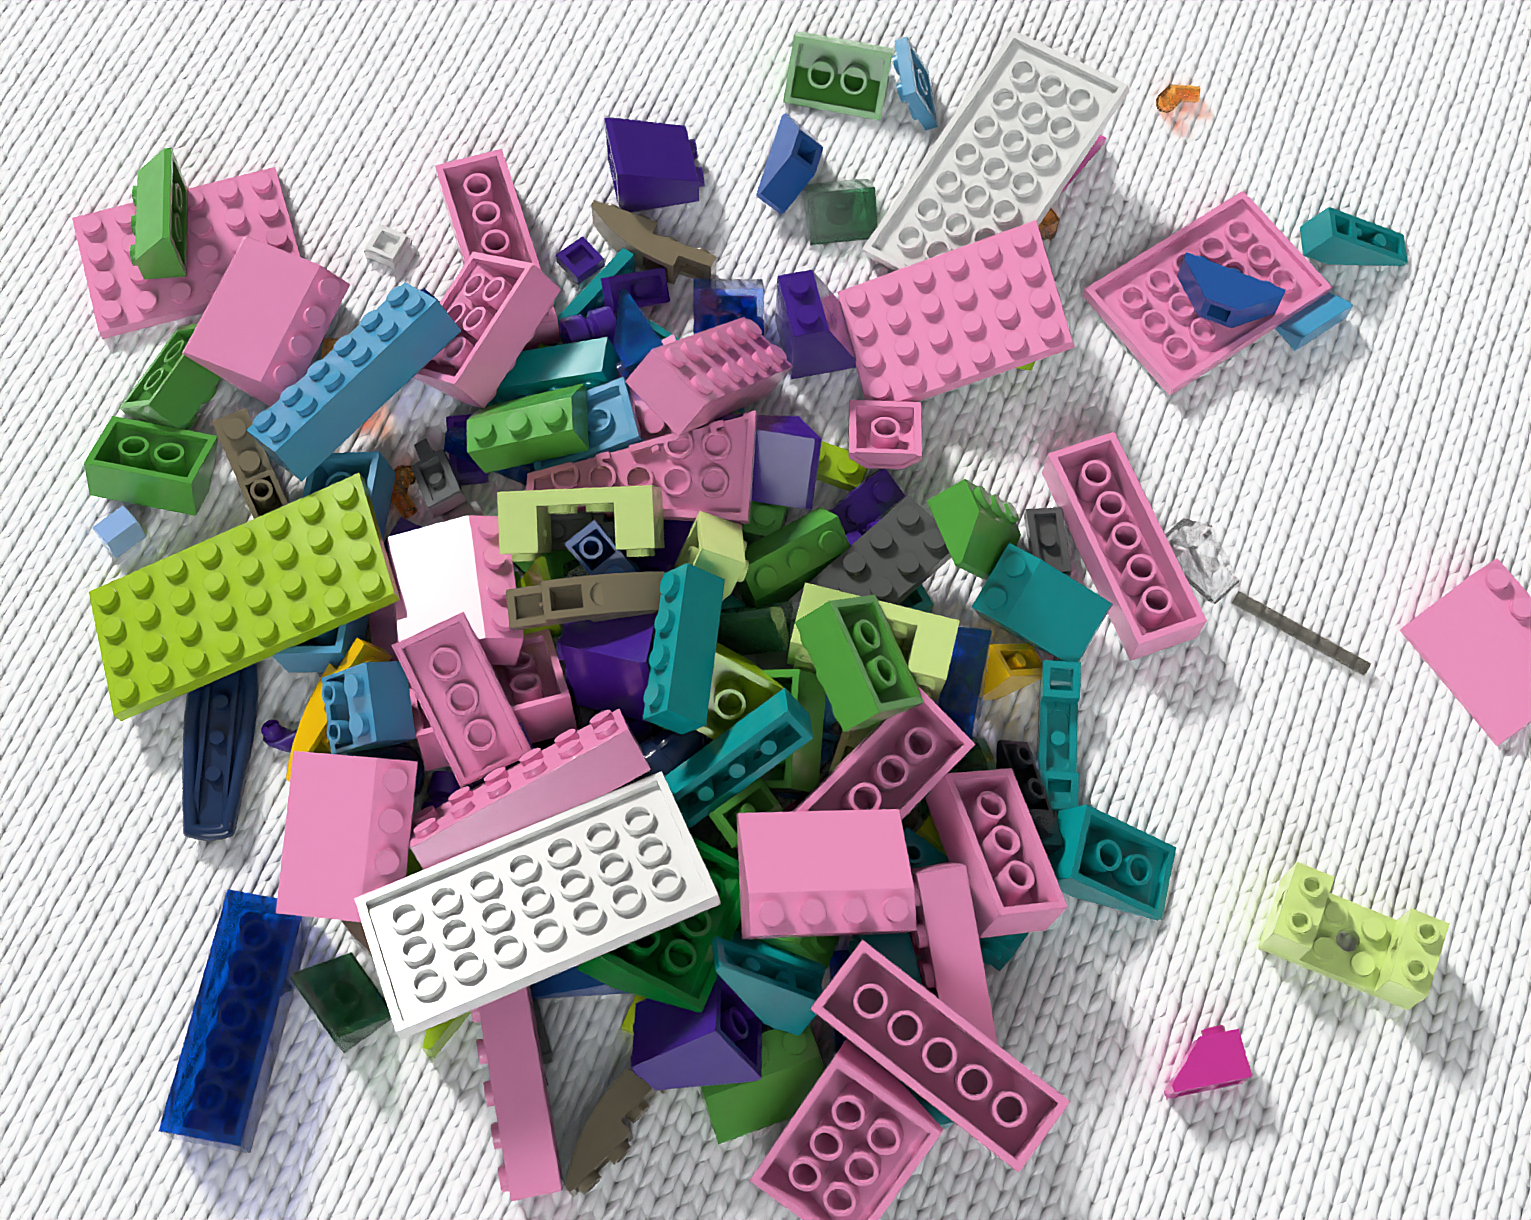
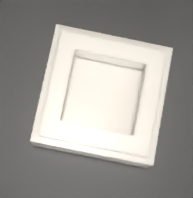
M379 224L363 251L365 257L396 269L412 242L409 235Z

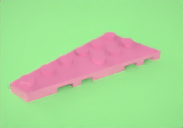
M755 410L744 413L742 417L727 421L723 419L709 423V426L691 430L680 436L672 433L629 445V448L612 453L607 451L596 454L594 458L576 463L567 462L528 473L526 491L654 485L662 487L663 520L695 521L699 511H703L734 523L749 524L757 412ZM577 506V512L586 511V506ZM614 512L604 513L606 517H614Z

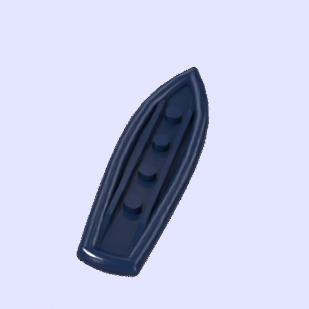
M258 662L187 693L182 751L183 835L185 837L201 841H217L233 837L235 834L250 764L258 713Z

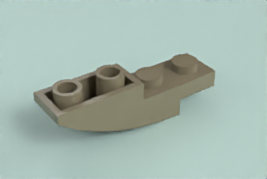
M593 200L591 204L593 225L615 251L619 252L622 248H625L634 254L636 267L643 271L664 267L667 282L673 285L679 274L708 285L712 284L716 276L715 255L703 248H693L679 243L672 237L659 236L658 223L646 215H636L620 209L615 204Z
M244 408L213 420L212 424L253 519L287 505V500L265 450L246 431L253 424L247 409Z
M629 572L540 581L541 585L507 589L509 628L514 631L584 620L597 622L658 613L661 597L659 588L665 572Z
M628 1067L612 1083L597 1103L576 1143L565 1187L572 1197L579 1191L583 1195L587 1194L601 1180L602 1176L599 1172L610 1161L616 1165L632 1149L629 1142L633 1139V1135L625 1123L628 1120L633 1124L637 1122L651 1107L648 1101L658 1091L665 1094L670 1089L655 1091L643 1078H638Z

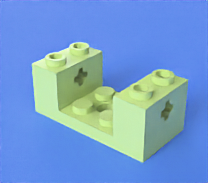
M642 485L497 492L500 554H511V562L535 561L538 557H542V553H552L551 514H578L577 506H586V512L592 513L614 512L616 550H626L627 557L655 556V549L665 548L662 487Z
M805 583L796 621L828 601L861 596ZM878 600L899 648H910L906 664L917 688L920 687L932 700L937 701L947 678L960 620ZM795 624L790 640L787 664L794 665V669H801L816 674V669L808 651L801 643L800 633Z
M1296 862L1281 878L1258 949L1406 1010H1409L1428 997L1450 923L1413 908L1408 910L1399 919H1393L1330 893L1335 879L1334 876ZM1339 932L1348 933L1353 937L1355 941L1354 951H1345L1339 947L1336 940Z

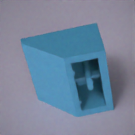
M399 661L365 662L322 677V699L326 709L327 738L330 742L331 754H343L393 746L416 739L408 678Z

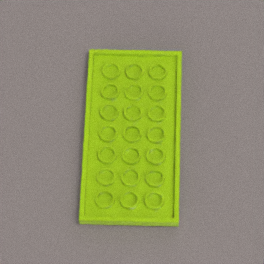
M360 473L89 591L113 716L120 721L131 718L271 657L275 653L296 646L400 600L365 479Z

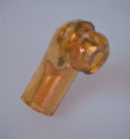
M1169 84L1158 94L1155 101L1156 107L1162 113H1170L1181 102L1198 103L1201 88L1200 86Z
M399 465L394 469L396 476L391 502L400 516L407 519L418 510L407 493L409 485L414 484L416 478L410 465Z

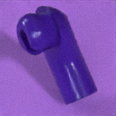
M278 720L266 721L261 727L263 741L269 747L291 753L298 729L291 730L283 727Z

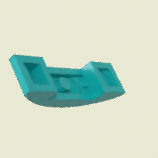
M1042 661L1038 709L1037 769L1042 784L1046 789V795L1052 811H1060L1078 806L1077 724L1078 702L1081 691V662Z

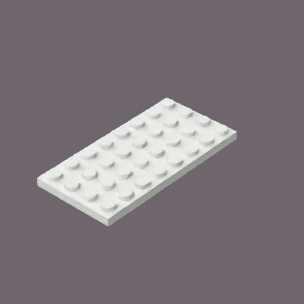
M1012 30L862 248L864 254L896 271L1035 220L1039 226L1129 93L1128 84Z
M662 771L355 898L396 1033L401 1040L721 904L718 893Z

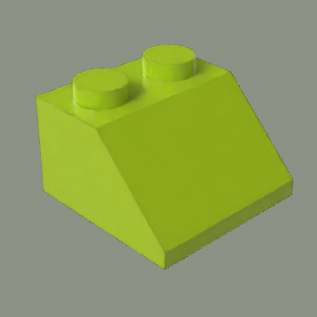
M717 642L706 726L695 730L715 740L784 687L749 659Z

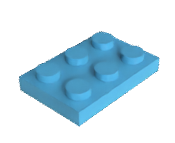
M624 377L586 391L589 451L534 462L535 471L567 462L576 463L594 458L596 454L607 451L612 453L629 448V445L643 442L630 388L625 382Z

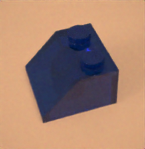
M693 279L694 334L745 317L755 322L761 328V335L764 337L763 279Z

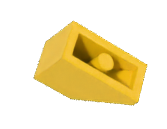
M1028 643L992 644L960 670L966 679L967 689L976 697L977 701L997 700L1041 680L1042 661L1034 647Z

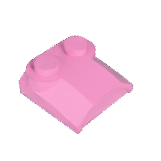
M849 400V458L861 466L871 469L903 470L922 461L921 402Z

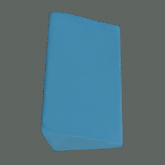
M1329 292L1278 325L1275 330L1294 351H1297L1346 319L1353 305L1349 301Z

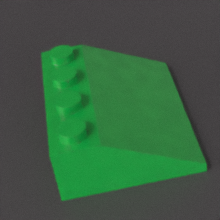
M692 837L718 893L721 904L578 965L577 970L614 989L695 1012H702L718 975L715 969L711 941L717 936L731 942L741 918L739 861Z

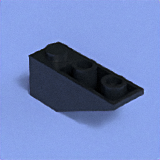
M999 740L996 749V769L1012 768L1048 857L1064 846L1047 798L1046 789L1042 784L1036 767L1034 755L1030 750L1028 742Z

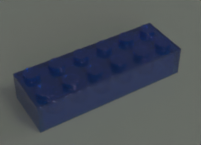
M227 889L158 1130L160 1133L174 1140L251 1154L314 917L276 913L277 898Z

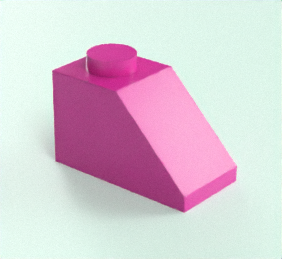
M1218 1025L1201 1030L1202 1036L1190 1045L1164 1090L1165 1098L1171 1099L1239 1085L1253 1077L1239 1028L1226 1031L1224 1025Z

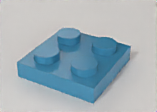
M908 37L897 39L894 41L896 55L892 56L896 73L900 75L901 82L897 83L900 100L902 103H908L913 120H919L925 131L936 128L938 123L930 73Z

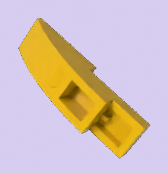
M357 637L339 666L331 663L328 664L308 701L294 738L286 773V779L289 782L293 751L331 754L330 742L327 738L326 709L322 699V677L365 662H389L392 656L385 649Z

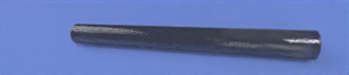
M1238 591L1232 601L1233 605L1365 676L1371 666V663L1240 591Z

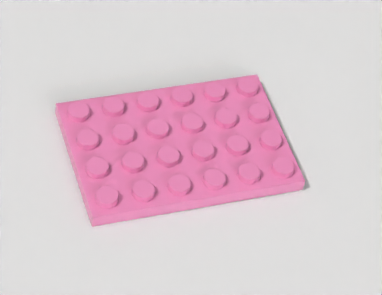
M275 167L188 188L186 277L143 279L138 266L132 265L130 246L135 244L136 239L131 228V216L136 215V207L133 202L72 217L96 324L102 339L204 313L245 236L301 257Z
M1241 191L1086 287L1082 296L1165 392L1171 396L1328 294L1332 286L1244 191ZM1186 252L1206 257L1211 262L1227 268L1237 269L1243 274L1261 281H1269L1277 287L1285 289V294L1276 313L1234 328H1228L1198 316L1177 277Z
M1036 220L838 291L856 357L855 363L865 400L918 402L1075 348Z

